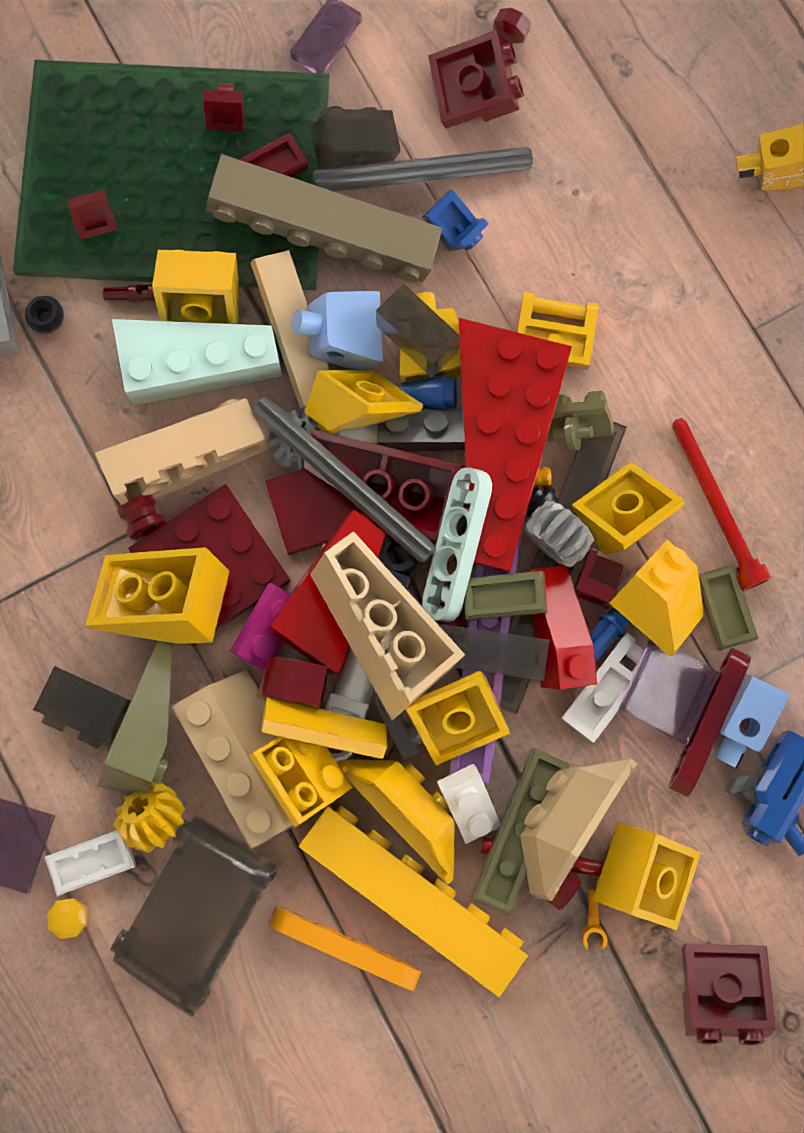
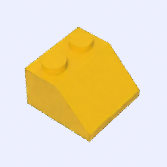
M158 250L152 288L160 321L239 324V274L236 253Z
M666 540L612 599L610 604L669 657L678 650L703 618L704 610L697 565L689 559L682 549L675 547L669 540Z
M618 822L609 843V851L602 873L597 880L593 901L677 930L701 852L661 835Z

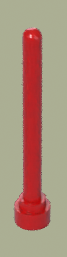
M682 418L676 419L672 424V428L739 565L736 568L739 575L736 577L742 591L750 590L769 581L772 578L766 565L760 564L758 558L753 559L688 423Z

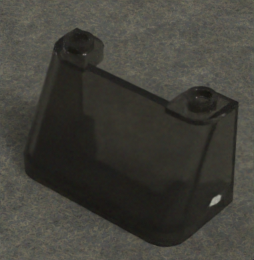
M200 816L194 817L191 822L185 819L184 824L178 828L175 834L176 837L173 838L177 846L130 929L127 931L123 928L110 951L115 953L113 959L115 964L176 1008L192 1017L202 1009L212 991L209 986L218 978L219 971L258 901L263 897L264 893L262 890H265L269 882L273 881L282 865L281 862L256 848L251 849L246 842Z

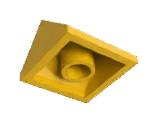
M629 462L572 504V508L580 518V521L589 528L594 541L602 553L607 555L627 549L684 506L685 503L684 499L634 463Z
M481 671L425 694L406 708L435 765H439L510 734L489 682Z

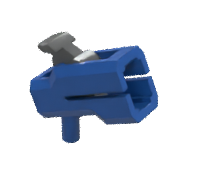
M788 730L780 734L763 766L756 773L731 778L726 787L727 794L742 792L743 796L752 804L741 822L749 828L746 832L747 836L764 846H768L770 841L781 843L782 839L785 838L796 854L801 856L804 854V836L795 825L799 819L797 813L804 802V738Z

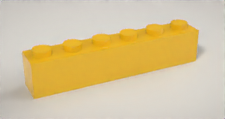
M340 805L336 811L331 807H327L298 847L500 997L528 957L520 949L524 941L505 927L501 933L497 932L487 924L491 917L472 902L466 909L454 900L458 892L438 878L434 884L421 875L425 869L421 864L406 853L402 859H399L388 850L392 843L372 829L369 835L355 826L359 818Z

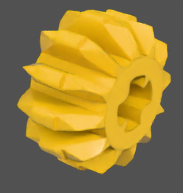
M152 781L147 793L133 792L130 796H123L124 804L114 810L118 817L113 825L122 837V841L130 848L143 850L148 854L155 846L163 849L165 841L169 837H176L175 829L184 824L181 815L185 811V807L182 805V801L169 786H165L163 783L156 784Z

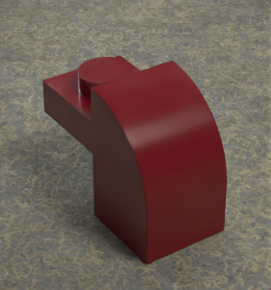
M267 657L257 698L267 699L268 697L321 709L329 675L328 666L288 658Z

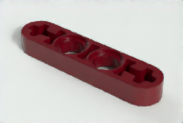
M731 648L725 656L672 773L668 785L670 789L686 797L694 790L748 670L751 656L734 648Z

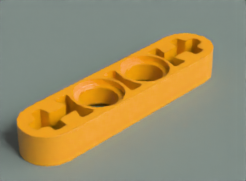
M280 906L275 907L268 923L269 927L284 935L408 990H415L422 970L403 960Z

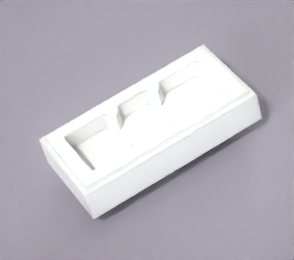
M117 830L45 857L57 896L137 867L131 848L122 841V837Z

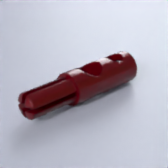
M153 284L103 288V298L105 301H155ZM143 290H147V291H148V292H147L145 295H143V296L139 295L140 292H142Z

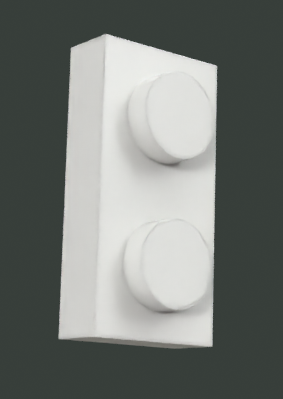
M474 763L437 781L465 844L485 836L500 827L501 823Z

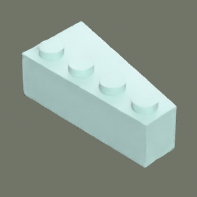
M112 319L124 390L133 406L283 376L272 326Z

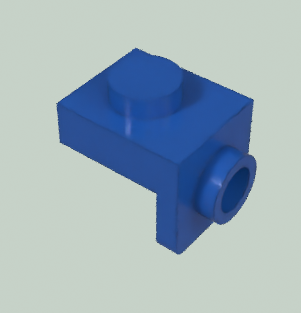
M454 190L447 191L422 216L427 223L443 228L440 239L450 251L461 249L468 251L483 238L481 231L489 224L485 218L476 219Z

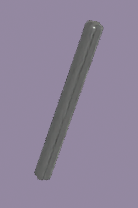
M519 147L320 169L313 172L312 180L313 185L331 191H342L528 170L533 164L531 148Z
M263 397L257 402L252 412L261 422L419 562H425L433 555L436 547L429 539L273 401Z

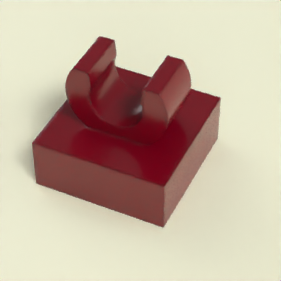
M219 83L218 91L205 90L203 106L206 130L244 132L245 110L243 92H234L235 84Z
M105 190L95 191L94 193L67 200L70 214L81 240L118 230Z

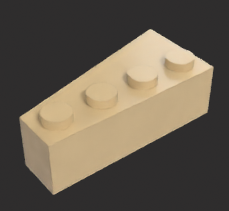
M245 398L239 401L238 399L228 400L220 404L217 409L95 452V456L113 496L123 505L128 500L140 495H153L154 499L158 500L269 448Z
M354 531L326 551L310 575L392 721L445 676L465 656L460 648Z

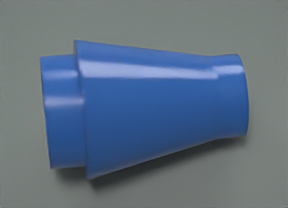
M445 373L413 382L401 383V390L422 403V408L446 410L457 407L456 377H447Z

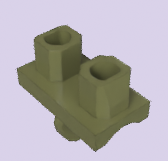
M603 391L588 392L585 395L584 402L574 403L571 402L570 397L564 394L559 395L546 441L565 440L568 450L573 451L580 449L582 438L613 436L615 427L605 393Z

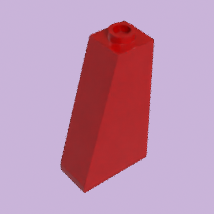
M352 510L344 517L266 627L267 631L310 662L328 666L329 675L337 674L341 669L349 643L310 574L324 553L353 531L378 558L386 533L363 511L358 513L356 510Z

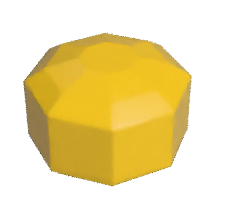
M76 898L56 901L47 913L48 930L60 939L80 936L89 924L88 907Z

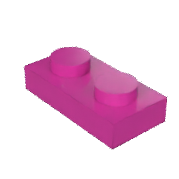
M268 583L230 652L260 670H264L266 658L275 657L283 644V641L267 631L266 627L290 594L277 585Z

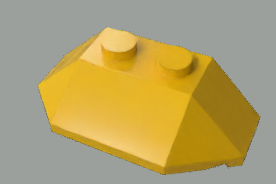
M339 760L337 764L347 780L448 885L454 879V819L449 815L450 810L444 797L438 791L431 796L420 785L425 778L410 762L403 767L396 760Z

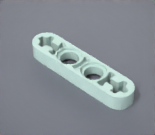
M463 468L455 474L451 484L422 599V608L436 621L450 622L455 620L463 606L492 492L491 478L482 470ZM470 482L475 484L473 491L469 490ZM464 503L471 504L470 509L463 508ZM464 515L467 519V529L462 536H459L456 526L460 517ZM454 554L457 558V568L452 575H449L447 572V561ZM444 582H450V587L443 586ZM440 599L445 601L444 608L439 605Z

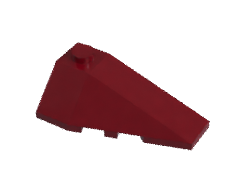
M312 429L311 436L427 539L437 541L453 478L459 470L466 468V466ZM304 461L303 467L333 486L308 462Z

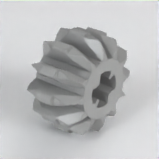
M546 501L541 507L539 506L531 514L530 520L526 523L525 527L526 533L531 537V541L536 543L540 550H543L549 558L552 557L559 564L572 567L577 561H581L588 553L589 547L594 541L589 528L580 521L579 517H576L570 509L567 510L560 503Z

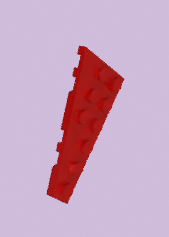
M458 317L466 468L482 470L490 476L492 481V492L473 564L510 574L572 346ZM470 482L469 490L473 491L475 484Z

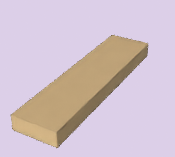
M288 250L255 258L250 264L299 407L302 409L307 405L317 371L330 369L326 361L313 358L310 354L309 335L297 334L292 330L294 312L296 310L308 311V305Z

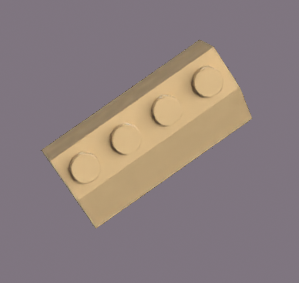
M244 670L202 688L176 703L172 708L251 849H255L292 828L293 824L249 757L250 754L279 736L261 732L263 710L266 701L257 698L259 689L249 671Z

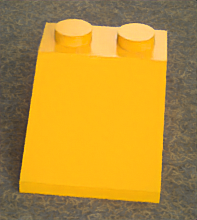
M206 547L105 555L85 626L91 630L175 644L212 643L230 571Z

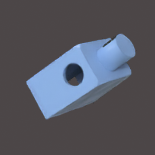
M328 292L311 302L308 311L296 310L294 312L292 330L297 334L309 335L310 354L313 358L351 370H370L383 362L380 292Z
M745 674L720 730V734L724 735L725 738L715 758L738 768L747 747L760 752L790 694ZM749 718V727L745 731L740 732L739 725L741 721Z

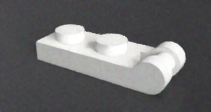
M627 632L596 671L597 685L585 686L560 718V720L591 744L596 741L658 658V655L650 649L645 651L635 644L636 639ZM624 655L636 663L632 671H629L619 663Z

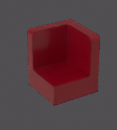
M591 546L584 559L574 589L577 598L609 609L611 606L610 602L618 592L616 587L623 571V565L597 555L599 549Z

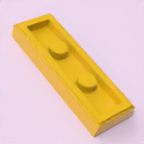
M268 697L266 699L261 728L263 733L380 759L384 757L387 748V730L384 723Z

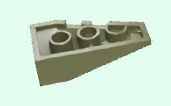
M157 641L104 762L98 784L99 787L110 790L147 793L152 781L160 784L169 760L162 758L167 746L173 643Z

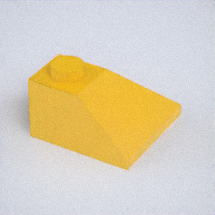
M318 370L304 413L315 420L321 430L329 433H338L339 430L360 429L420 412L423 404L373 370Z

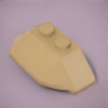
M610 760L565 768L552 776L546 786L547 795L541 804L535 805L530 810L524 821V824L527 826L520 835L528 885L532 896L542 900H553L587 842L636 767L637 763L634 760Z

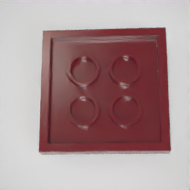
M226 484L128 547L131 553L206 547L230 571L215 631L256 605L268 583L275 584L281 588L291 581Z

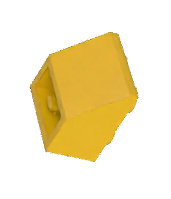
M278 737L249 755L294 827L353 788L325 746Z

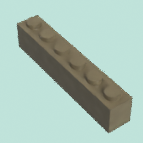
M223 154L220 156L206 206V211L211 212L215 218L221 221L234 222L236 220L250 225V228L258 233L265 235L275 233L287 237L289 242L297 246L307 247L312 245L324 249L327 255L334 258H352L360 261V264L365 268L371 270L385 269L396 273L398 278L408 282H417L418 280L423 282L430 273L443 229Z

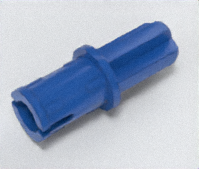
M614 607L607 614L602 613L599 616L600 622L589 633L593 643L595 660L604 653L617 637L622 638L626 634L624 629L630 623Z

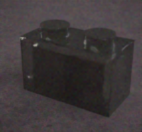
M331 106L323 108L310 127L318 169L393 162L401 152L392 110H378L375 107L343 109L341 106Z
M404 283L376 309L377 327L431 378L459 352L461 336Z
M54 666L33 710L44 715L42 723L62 732L67 725L80 731L77 737L78 740L99 748L102 742L110 745L113 744L131 700Z

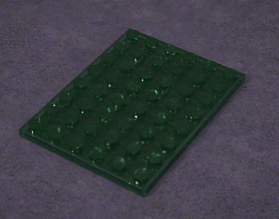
M34 60L13 262L14 273L17 276L153 282L158 250L220 251L236 253L239 287L259 288L250 263L255 258L289 250L302 290H317L318 247L312 245L307 247L297 246L289 242L287 237L275 233L270 235L261 234L252 230L250 225L236 220L234 222L221 221L215 218L211 212L206 211V206L221 154L239 160L289 132L309 163L308 170L293 178L313 184V172L325 169L330 74ZM219 83L235 84L234 92H243L245 110L244 132L206 130L203 106L205 90L218 91ZM105 190L118 230L81 240L70 214L67 200L94 193L95 191Z

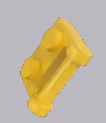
M524 291L517 332L572 346L567 367L588 370L599 303L587 302L586 305L538 298L535 297V293ZM532 312L583 320V327L531 319Z

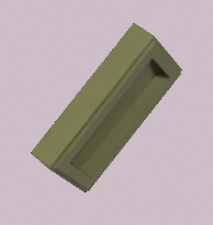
M734 564L698 574L702 603L718 651L759 639L744 593L737 580Z
M543 571L469 579L464 598L465 614L468 621L548 613L545 573Z

